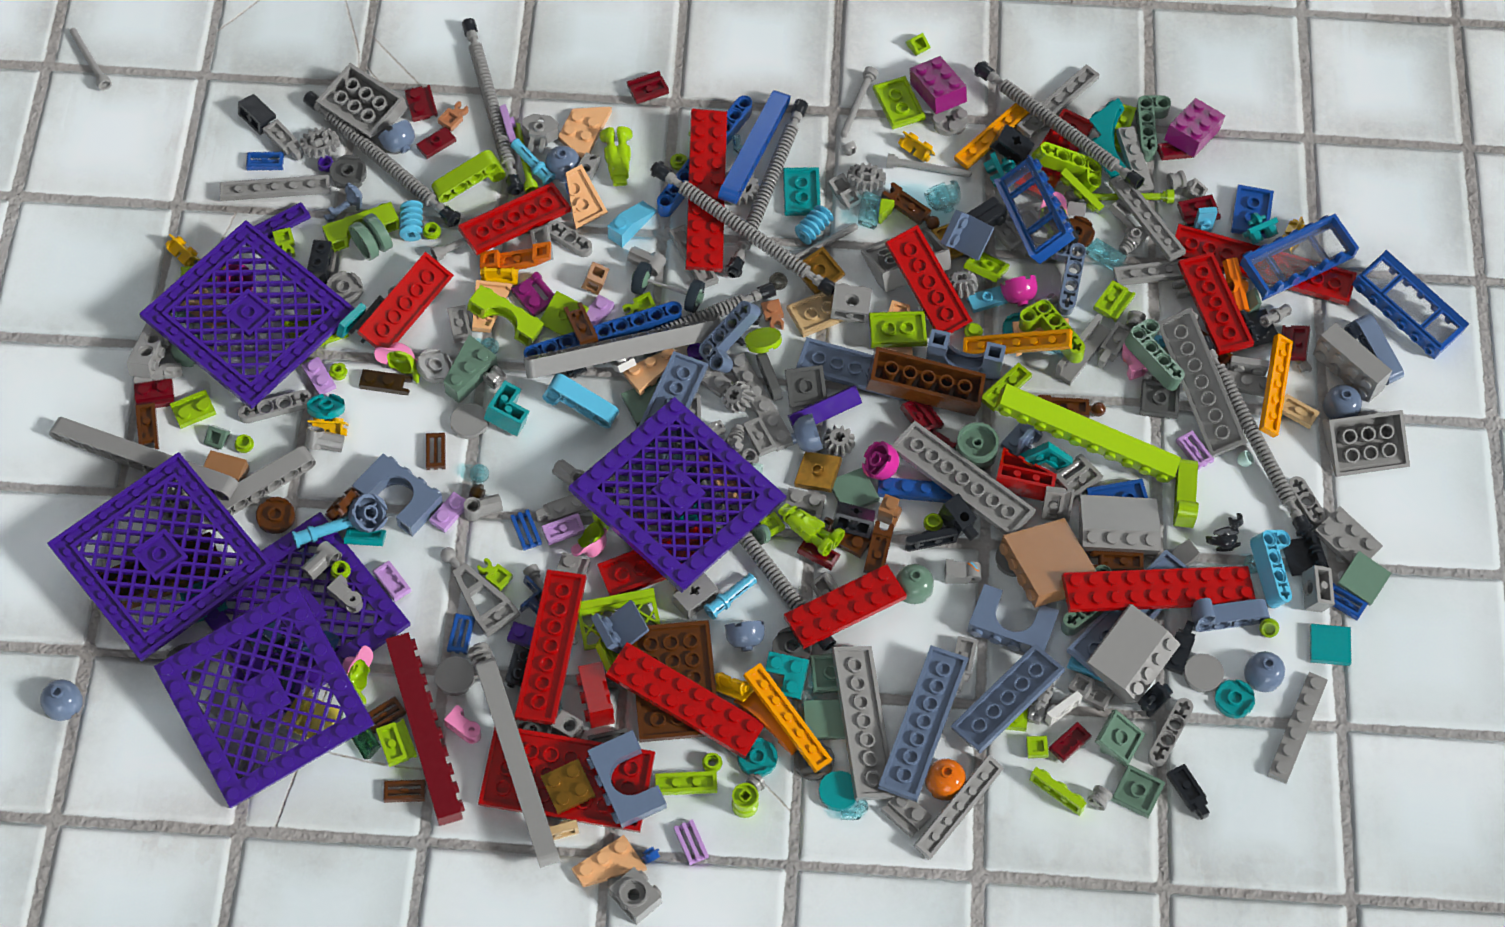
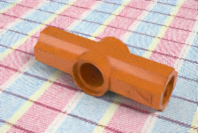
M1238 258L1226 259L1222 261L1226 282L1239 310L1250 312L1246 296L1249 285L1248 281L1242 278Z

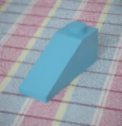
M644 201L639 202L620 213L607 226L608 238L623 247L651 219L657 210Z

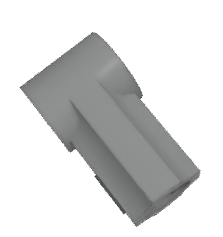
M636 246L630 249L627 257L628 262L637 266L641 261L651 264V276L655 277L658 276L667 261L658 252L649 253Z
M309 426L304 446L312 450H320L322 448L342 452L345 435L326 432L321 427Z
M563 459L558 460L552 469V473L568 485H571L585 473L583 470L574 468Z
M499 494L479 499L469 497L464 502V516L469 521H476L481 516L503 511Z
M328 541L322 542L317 547L316 554L301 567L302 571L311 580L317 578L328 566L332 567L336 561L341 560L342 553Z

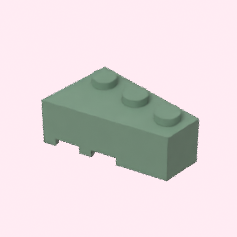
M470 334L443 381L445 393L457 403L463 401L484 381L483 374L490 372L493 365L498 366L497 356Z

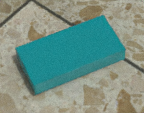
M360 303L339 323L336 334L342 339L349 333L350 329L365 313L366 305Z
M347 528L344 544L383 546L386 539V530L365 533L355 528Z

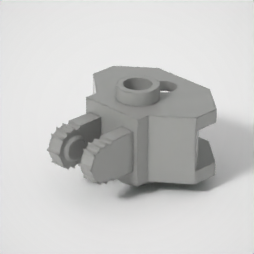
M531 114L523 118L522 131L523 135L529 140L528 150L533 152L534 145H538L539 153L543 154L545 146L547 147L549 143L558 139L559 124L553 117Z

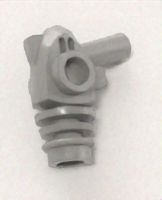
M1128 217L1122 220V223L1127 227L1124 230L1126 236L1118 248V251L1124 256L1130 254L1149 236L1142 226L1135 227Z
M736 424L731 429L725 442L740 454L744 446L742 442L744 441L745 428L742 425Z

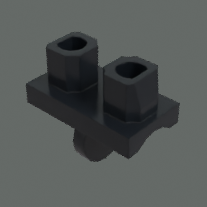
M1158 681L1140 698L1138 705L1141 706L1140 708L1143 711H1146L1147 716L1150 718L1171 698L1170 695L1173 691L1167 683L1161 685Z

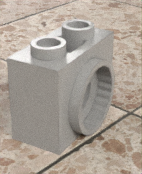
M835 283L830 318L843 320L848 323H867L872 288Z
M633 867L609 887V895L637 925L662 904V893L657 886H651L648 882V877L642 870L638 871ZM631 894L639 896L637 900H630L628 897Z

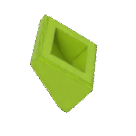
M924 33L905 42L915 56L931 48Z
M882 199L880 201L878 224H881L893 212L894 200Z

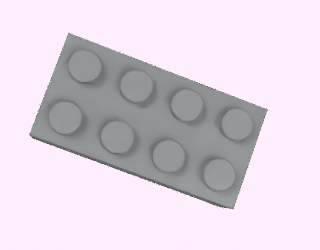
M1336 322L1320 335L1313 355L1319 362L1325 364L1346 385L1355 388L1361 398L1368 402L1384 390L1392 373V370Z

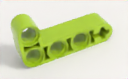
M1043 142L1031 155L1034 160L1037 158L1042 166L1062 172L1066 168L1091 193L1101 185V164L1089 156L1049 142Z
M485 150L435 180L431 187L438 201L445 203L487 177L492 182L501 181L505 178L506 173L493 152Z
M1039 300L1021 311L1019 328L1023 332H1031L1039 327L1044 331L1071 329L1073 331L1072 349L1060 351L1071 363H1080L1083 360L1085 352L1084 342L1048 300Z
M1180 459L1175 481L1173 526L1194 528L1199 509V503L1196 502L1198 461Z

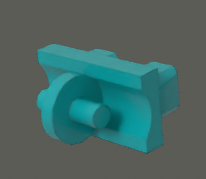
M995 152L990 154L991 159L983 164L988 174L995 170L998 171V173L990 176L994 187H996L993 179H999L1004 176L1005 172L1008 173L1015 167V163L1013 160L1003 158V163L1000 164Z
M1251 214V220L1247 223L1249 226L1254 225V227L1242 233L1244 239L1248 237L1251 243L1255 245L1264 240L1260 233L1261 231L1265 232L1268 239L1276 236L1278 230L1275 224L1279 222L1277 217L1262 222L1266 220L1265 215Z

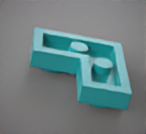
M1049 441L1019 454L1025 458V461L1033 465L1035 463L1041 465L1046 462L1056 470L1073 464V457Z

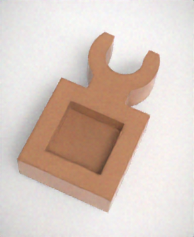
M458 101L453 110L448 108L437 119L438 123L443 127L446 126L452 132L463 121V116L469 112L468 106L460 109L462 105Z
M779 299L762 302L761 309L765 322L770 321L771 328H775L774 325L778 324L781 330H783L784 321L781 318H783L784 314Z

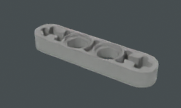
M299 390L263 399L253 409L244 404L238 409V415L243 423H252L307 409V402L312 397L310 392ZM302 397H305V402L301 401ZM283 401L290 402L286 408H282L279 405ZM268 405L271 407L268 412L261 411L263 406ZM246 411H249V416H245Z
M1180 698L1175 703L1148 755V761L1152 766L1161 767L1167 761L1193 711V703L1189 699ZM1186 705L1187 707L1182 716L1178 715L1181 707ZM1177 720L1181 727L1178 729L1172 728L1170 721ZM1168 736L1171 738L1172 743L1165 745L1162 743L1161 738ZM1159 749L1163 750L1161 757L1155 760V755H1157Z

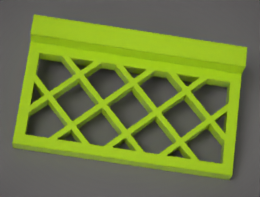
M654 588L582 601L578 620L584 650L596 649L595 646L602 641V638L593 629L595 627L594 623L589 627L583 623L582 616H593L596 613H600L602 616L604 612L608 611L615 613V610L620 609L628 601L632 600L636 606H639L637 609L640 614L647 619L645 621L646 625L649 621L655 625L660 624ZM652 603L653 611L649 616L640 611L643 605ZM590 632L600 637L596 644H587L586 638Z

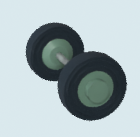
M642 261L639 263L631 279L632 293L642 295L648 283L686 295L684 310L691 313L697 311L704 299L705 283L703 281L694 279L688 291H684L651 280L652 265Z

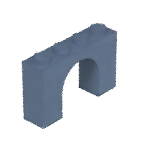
M932 329L926 359L984 373L987 379L999 380L1005 355V345L987 342L984 353H965L955 349L950 344L949 332Z
M382 453L357 479L352 487L359 495H379L381 491L392 485H403L413 492L412 500L396 516L398 526L413 537L443 504L442 494L438 489L429 487L421 477H415L410 469L400 466L392 456L388 457Z
M984 584L967 632L971 633L974 637L988 639L993 644L1005 645L1013 651L1026 653L1034 644L1045 651L1059 610L1042 605L1038 609L1033 624L1028 629L1020 632L1009 631L1002 627L996 618V611L1003 590Z
M633 730L587 750L589 757L586 760L590 769L595 768L597 775L594 777L599 788L603 786L606 792L603 794L607 806L612 805L614 812L611 815L615 824L620 823L621 828H625L667 808L666 801L658 785L636 795H624L618 792L611 783L612 773L620 763L642 753Z

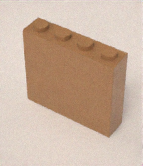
M1065 518L1003 535L999 545L1001 554L1007 559L1009 568L1015 573L1019 585L1025 590L1026 597L1032 602L1034 608L1066 599L1061 577L1063 573L1097 572Z

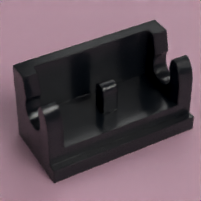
M255 94L238 101V115L259 135L263 134L262 128L276 118V114Z

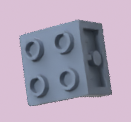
M955 210L940 243L954 248L975 260H980L994 231V227L965 212Z
M1019 423L1001 442L1000 447L1008 449L1009 453L1018 457L1019 454L1031 449V445L1034 442H1039L1043 433L1036 430L1034 426Z
M632 600L628 601L610 617H603L598 613L591 617L606 647L617 654L621 652L627 642L632 645L649 631L648 626Z

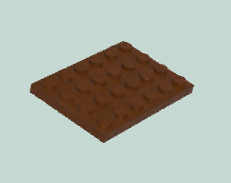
M709 620L647 625L649 631L632 644L716 694ZM635 694L639 742L706 737Z

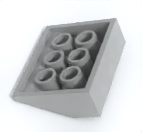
M351 63L346 66L316 100V103L369 138L397 122L408 109L404 97Z
M927 227L922 228L921 231L944 272L952 269L950 250L941 244V241ZM885 242L861 250V254L874 278L885 292L894 291L896 288L908 285Z
M1403 410L1322 421L1324 439L1335 477L1410 467Z
M1080 495L1079 543L1084 551L1139 552L1145 556H1157L1161 551V530L1157 499Z
M1129 604L1086 663L1123 704L1138 703L1180 646V643L1167 629L1134 605Z

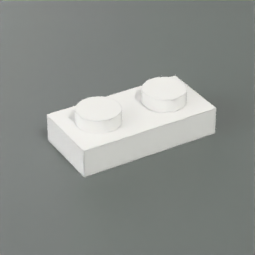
M1078 690L1073 694L1068 693L1062 698L1061 703L1057 706L1053 704L1047 709L1044 721L1051 726L1080 705L1083 696Z

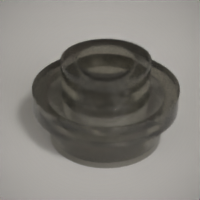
M776 272L769 279V282H772L775 290H782L787 286V278L783 273Z

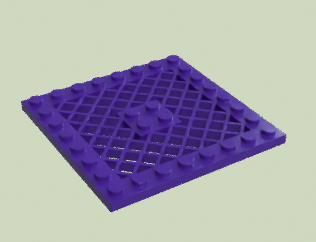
M245 220L141 311L139 315L141 319L245 405L253 409L338 330L339 323L355 308ZM242 253H252V258H242ZM237 254H239V258L233 259ZM242 264H253V270H242ZM255 264H266V269L255 270ZM229 265H239V270H229ZM266 275L267 281H256V276ZM269 275H280V281H269ZM215 276H226V282H215ZM229 276H239L240 281L229 282ZM242 276H253V281H242ZM283 276L289 281H283ZM211 277H213V282H207ZM294 286V292H283V287ZM240 287V293H229V288ZM243 287H253V292L250 289H246L243 292ZM256 287H267V292L256 293ZM269 287H280V292H270ZM296 287H298L302 292H296ZM202 288H213V293L202 294ZM216 288H226V293H216ZM199 289V294H193ZM262 298H267V303ZM270 298H281V304H270ZM283 298H294V303L283 304ZM297 298H307L308 303H297ZM310 298L316 303H310ZM213 299V305H202V300ZM216 299H227V305H216ZM229 299H235L231 304H229ZM186 300V305L180 306ZM189 300H199V305H189ZM294 309L295 315H284V310ZM297 309H308V315H297ZM311 309H321V315H311ZM275 310H281V315H276ZM189 311H200V317H189ZM203 311H213V317H203ZM216 311H222V316L216 317ZM175 312H186V317H175ZM271 321H281L282 327H271ZM284 321H295V327H284ZM298 321H308V326L298 327ZM311 321H317L311 326ZM227 322V328H217L216 323ZM180 323H186V328L183 327ZM189 323H200V329H189ZM203 323H214V328L203 329ZM230 323L233 324L236 328H230ZM305 332L298 338V333ZM257 333H268V339H258ZM271 333H282V339H271ZM285 333H295V338L285 339ZM214 334V340H203V335ZM217 334H227L228 340H217ZM230 334H241V340H230ZM244 334L248 338L255 334V339H244ZM194 335H200V340ZM286 344H292L285 350ZM241 345L242 351L231 352V346ZM244 345H255V351H244ZM258 345H269V351H258ZM271 345H282V350L272 351ZM208 346H214V351H212ZM217 346H228V352H217ZM278 356V357L272 362V357ZM231 357H242V363H231ZM245 357H255L256 363H245ZM258 357H269V363H258ZM222 358H228V363ZM236 369H242V374H240ZM245 369H256V375H245Z
M675 397L569 485L568 488L576 498L681 593L776 509L787 497ZM665 431H667V436H661ZM671 431H680V436H671ZM654 442V447H648L651 443ZM658 442H667V448L658 447ZM671 442L681 443V448H671ZM685 443H694V449H685ZM641 453V458H635L638 454ZM645 453H654V459L645 458ZM658 453L668 454V459H658ZM672 454L681 455V460H672ZM685 455H695V461L685 460ZM699 455L708 456V461H699ZM631 464H641V470H632ZM625 465H628V469H622V468H623ZM645 465H655V471L645 470ZM659 465L668 466V471H659ZM672 466H682V470L677 467L672 472ZM686 467H695V473L686 472ZM699 467L709 468V473H700ZM713 468H722V474H713ZM618 475L628 476V481H618ZM614 476V481H608L611 477ZM632 476H641L642 482H632ZM646 477H655V483L646 482ZM659 477H665V478L659 483ZM700 479L709 480V485H700ZM713 480H723V486H715ZM727 480L736 481V486H727ZM605 487H615V493H606ZM619 487L628 488V493H619ZM632 488H642V494H632ZM646 489H652L651 493L646 494ZM705 491L710 492V497H704ZM714 492H723L724 498H715ZM728 492L737 493V498H728ZM741 493H750V499H741ZM619 499L629 500V506L619 505ZM633 500H642L643 506H633ZM646 501H656V507H647ZM697 503V509H692V507ZM701 503H710L711 509H701ZM715 504H724V510H715ZM728 504L737 505L738 511L728 510ZM742 505H748L745 509L742 510ZM633 512H642L643 518H633ZM647 513H656L657 519H647ZM661 513L670 514V520L661 519ZM674 515H675L678 519H679L682 515H684V520H675V519H674ZM688 515H697L698 521H689ZM702 515L711 516V521H702ZM715 516H725V522H716ZM729 516L735 517L729 522ZM647 525H657V531H647ZM661 526H671V532H661ZM675 526H684L685 533L675 532ZM689 527H698V533H689ZM702 527L712 528V534L702 533ZM716 528H722V529L716 534ZM662 538H671V544H662ZM675 538L685 539V545L676 544ZM689 539H699V545H689ZM703 540H709L703 545ZM676 551H685L686 557H676ZM690 551H696V552L690 557Z
M179 452L47 543L141 662L273 568L272 563ZM168 487L178 488L177 494H167ZM163 489V493H162V494L157 493V492H159L160 490ZM182 489L188 496H181ZM152 498L161 499L160 507L151 506ZM147 500L146 505H140ZM166 500H174V508L165 507ZM180 501L189 502L188 509H180ZM193 503H195V505H196L200 510H192V509H193ZM135 510L145 511L144 518L134 517ZM149 511L159 512L158 519H148ZM130 512V517L124 516ZM163 512L173 513L172 521L162 520ZM177 514L187 515L186 522L176 521ZM191 515L201 516L200 523H191ZM205 517L211 524H204ZM119 521L128 522L127 529H118ZM114 523L113 528H107L108 526ZM133 523H143L141 531L132 530ZM147 524L156 525L155 532L146 531ZM161 525L170 526V532L168 533L165 528L160 531ZM175 527H185L183 535L174 534ZM189 528L198 529V535H188ZM203 529L213 530L212 536L202 537ZM217 531L223 537V539L216 538ZM102 533L112 534L111 541L101 540ZM97 535V539H96V540L91 539V538H93L94 536ZM116 535H126L125 542H115ZM130 536H140L139 544L129 543ZM145 537H151V538H149L147 541L144 542V538H145ZM175 540H182L181 547ZM195 541V549L185 548L186 542ZM200 543H210L209 550H199ZM86 544L95 545L94 553L85 552ZM214 544H224L223 552L213 551ZM228 545L233 549L235 553L227 552ZM100 546H109L108 554L99 553ZM114 547L123 548L122 555H113ZM128 548L134 549L132 553L135 557L127 556ZM186 554L194 555L193 562H186L189 560ZM198 555L208 556L207 563H197ZM212 556L222 557L221 565L211 564ZM85 557H86V558H93L91 565H90L89 562L85 559ZM226 558H236L235 566L225 565ZM97 559H107L106 567L96 566ZM111 560L121 561L120 568H110ZM125 562H135L134 570L124 569ZM139 564H141L146 571L138 570ZM182 567H192L190 575L181 574ZM177 568L176 574L170 573ZM196 568L206 569L205 575L195 576ZM210 569L220 570L219 577H209ZM224 571H230L228 574L223 576ZM97 572H104L103 580ZM109 573L118 574L117 581H108ZM123 574L133 575L131 583L122 582ZM137 576H147L146 583H136ZM151 577L155 582L160 580V586L150 585ZM165 578L175 579L174 587L164 586ZM179 580H189L188 588L178 587ZM193 582H203L202 590L192 589ZM208 582L214 583L207 588ZM108 586L116 587L115 594H113ZM120 588H130L129 596L119 595ZM143 589V597H134V590ZM149 590L158 591L157 599L147 598ZM163 591L173 592L172 599H162ZM177 593H186V601H176ZM191 594H196V595H197V596H195L193 599L190 600ZM120 601H128L127 607L125 608ZM132 602L142 603L141 610H131ZM146 603L156 604L155 612L145 611ZM160 605H170L169 613L159 612ZM175 606H181L179 609L174 611ZM131 615L139 616L138 623ZM144 616L154 617L152 625L143 624ZM158 618H165L157 624Z
M319 512L292 531L298 532L307 529V526L316 527L328 523V520ZM290 531L262 550V553L273 565L271 574H263L255 580L254 585L246 586L238 592V596L228 599L227 601L236 602L235 609L228 608L219 612L216 608L207 614V617H204V621L214 632L231 622L226 614H233V621L238 615H243L252 610L254 604H262L269 600L271 593L279 594L285 591L287 582L297 583L320 626L321 624L330 625L329 632L336 634L341 639L340 646H337L335 649L341 664L345 658L356 656L364 645L368 646L373 652L386 643L385 639L394 637L411 626L410 621L350 547L344 544V540L337 532L320 537L315 543L309 542L300 545V548H296L292 531ZM328 541L342 553L340 561L347 562L351 568V573L347 577L350 581L347 582L348 588H352V591L357 589L361 594L363 602L361 611L350 613L344 607H339V603L336 601L334 606H325L326 599H333L327 593V587L333 582L330 580L331 567L328 566L322 572L327 573L326 580L303 578L304 572L301 567L306 563V559H311L315 555V553H308L309 546L318 547L322 542ZM293 557L302 558L301 565L292 564ZM276 568L286 569L284 576L275 575ZM290 569L299 570L298 577L289 576ZM340 569L338 571V573L344 572L343 569ZM260 579L269 580L268 587L259 586ZM274 580L283 581L282 588L273 587ZM301 583L310 584V589L308 590L305 585L301 587ZM315 585H323V592H314ZM243 591H253L251 598L242 597ZM257 591L266 592L265 599L256 598ZM314 597L322 598L321 604H319ZM250 603L249 610H240V604ZM367 603L373 610H366ZM325 611L333 612L332 619H326L328 615ZM289 613L284 616L291 618ZM337 613H346V620H336ZM351 614L361 615L360 621H350ZM365 616H374L373 623H364ZM281 620L285 626L281 627V631L288 632L291 622ZM295 625L292 634L301 636ZM334 626H344L343 633L333 632ZM348 627H357V635L347 634ZM362 628H366L367 630L362 633ZM299 639L298 642H297V641H290V643H291V644H292V643H295L296 645L299 646L300 639ZM246 640L243 651L252 653L253 648L248 643L250 641ZM240 642L234 644L231 648L239 649ZM228 650V652L230 653V655H231V656L234 658V660H235V659H236V656H237V652H233V651H229V650ZM258 651L257 654L266 656L267 652ZM272 652L271 658H280L277 652ZM242 654L239 665L248 667L251 656ZM291 654L285 657V659L295 660L296 654ZM301 655L299 661L309 662V658L306 655ZM256 658L253 668L262 670L263 661L260 658ZM269 661V664H268V668H267V669H269V668H271V667H272V668H277L278 666H276V665H270V661ZM317 664L312 667V669L321 671ZM285 667V670L291 671L292 667ZM297 668L296 673L302 675L297 677L296 680L303 681L306 670ZM252 671V672H251V675H250V679L254 678L255 676L259 675L260 673H256V672H253V671ZM310 672L308 683L317 685L320 674ZM323 678V682H322V685H321V686H324L325 684H327V681H326L325 678ZM296 683L292 694L298 695L302 684ZM307 686V687L311 688L312 693L315 692V689H316V688ZM289 696L293 703L296 698Z
M297 584L154 666L230 808L239 805L375 725ZM289 613L291 618L284 616ZM281 620L291 622L288 632L279 630ZM276 621L274 629L266 627L267 625ZM295 625L301 636L292 634ZM264 630L273 632L270 643L261 640ZM258 631L256 639L248 637ZM278 633L287 635L284 646L275 644ZM291 637L300 639L297 650L289 648ZM246 640L255 642L252 653L243 651ZM240 642L239 649L231 648V646ZM304 642L311 653L302 651ZM260 644L269 646L266 656L257 654ZM274 647L283 649L280 660L271 658ZM228 650L237 652L234 663L225 661ZM223 651L221 660L212 658ZM287 651L296 653L293 664L284 661ZM242 654L251 656L248 667L239 665ZM301 654L310 656L307 667L298 665ZM256 658L265 660L262 670L253 668ZM314 659L321 671L312 669ZM210 661L219 663L217 673L208 672ZM269 661L279 663L276 672L272 667L267 669ZM205 662L203 670L195 668ZM224 664L233 666L230 677L221 675ZM283 665L292 667L289 678L280 675ZM238 668L247 670L244 681L235 679ZM297 668L306 670L303 681L294 679ZM193 671L202 673L199 684L190 682ZM252 671H253V672H256V673H260L259 675H257V676H255L254 678L250 679V675H251V672H252ZM310 672L320 674L317 685L308 683ZM206 675L215 677L212 687L204 686ZM220 678L229 680L226 691L217 689ZM323 678L326 679L330 688L321 686ZM280 679L288 681L286 690ZM234 682L241 683L240 686L236 687L239 695L231 693ZM293 682L302 684L299 695L290 693ZM189 685L197 687L195 696ZM306 686L316 688L313 699L303 697ZM202 688L211 691L208 702L199 699ZM320 689L329 691L327 702L317 700ZM216 692L225 694L222 705L213 703ZM333 695L340 706L331 704ZM229 696L239 698L236 709L226 707ZM289 696L298 698L295 709L287 707L292 704ZM302 700L312 702L309 713L299 711ZM242 702H244L249 712L240 710ZM199 703L207 705L205 713L203 712ZM316 703L325 705L323 716L313 714ZM212 706L221 708L218 719L209 717ZM330 707L339 709L336 720L327 718ZM225 710L234 712L231 723L222 721ZM284 710L294 712L291 723L282 721ZM279 711L277 720L268 718ZM239 713L248 715L245 726L236 724ZM298 714L307 716L305 727L295 725ZM312 717L321 719L319 730L309 728ZM252 719L256 724L261 722L259 730L250 728ZM208 720L217 722L214 731ZM266 721L276 723L273 734L264 732ZM326 721L335 723L324 729ZM221 724L230 726L227 737L218 735ZM280 724L290 726L287 737L277 735ZM235 727L244 729L241 741L232 738ZM294 728L303 730L300 741L291 739ZM249 731L258 733L255 744L246 742ZM308 731L317 733L316 735L306 740ZM262 735L272 737L269 748L259 746ZM218 738L226 740L224 749ZM276 738L286 740L283 751L273 749ZM231 741L240 743L237 755L228 753ZM290 742L299 744L288 750ZM245 745L254 747L251 758L242 756ZM258 748L267 751L265 762L255 760ZM272 752L281 754L280 756L270 761ZM227 755L236 758L234 766H232ZM240 759L250 761L247 772L237 770ZM254 763L263 765L252 771ZM237 773L245 776L239 779Z

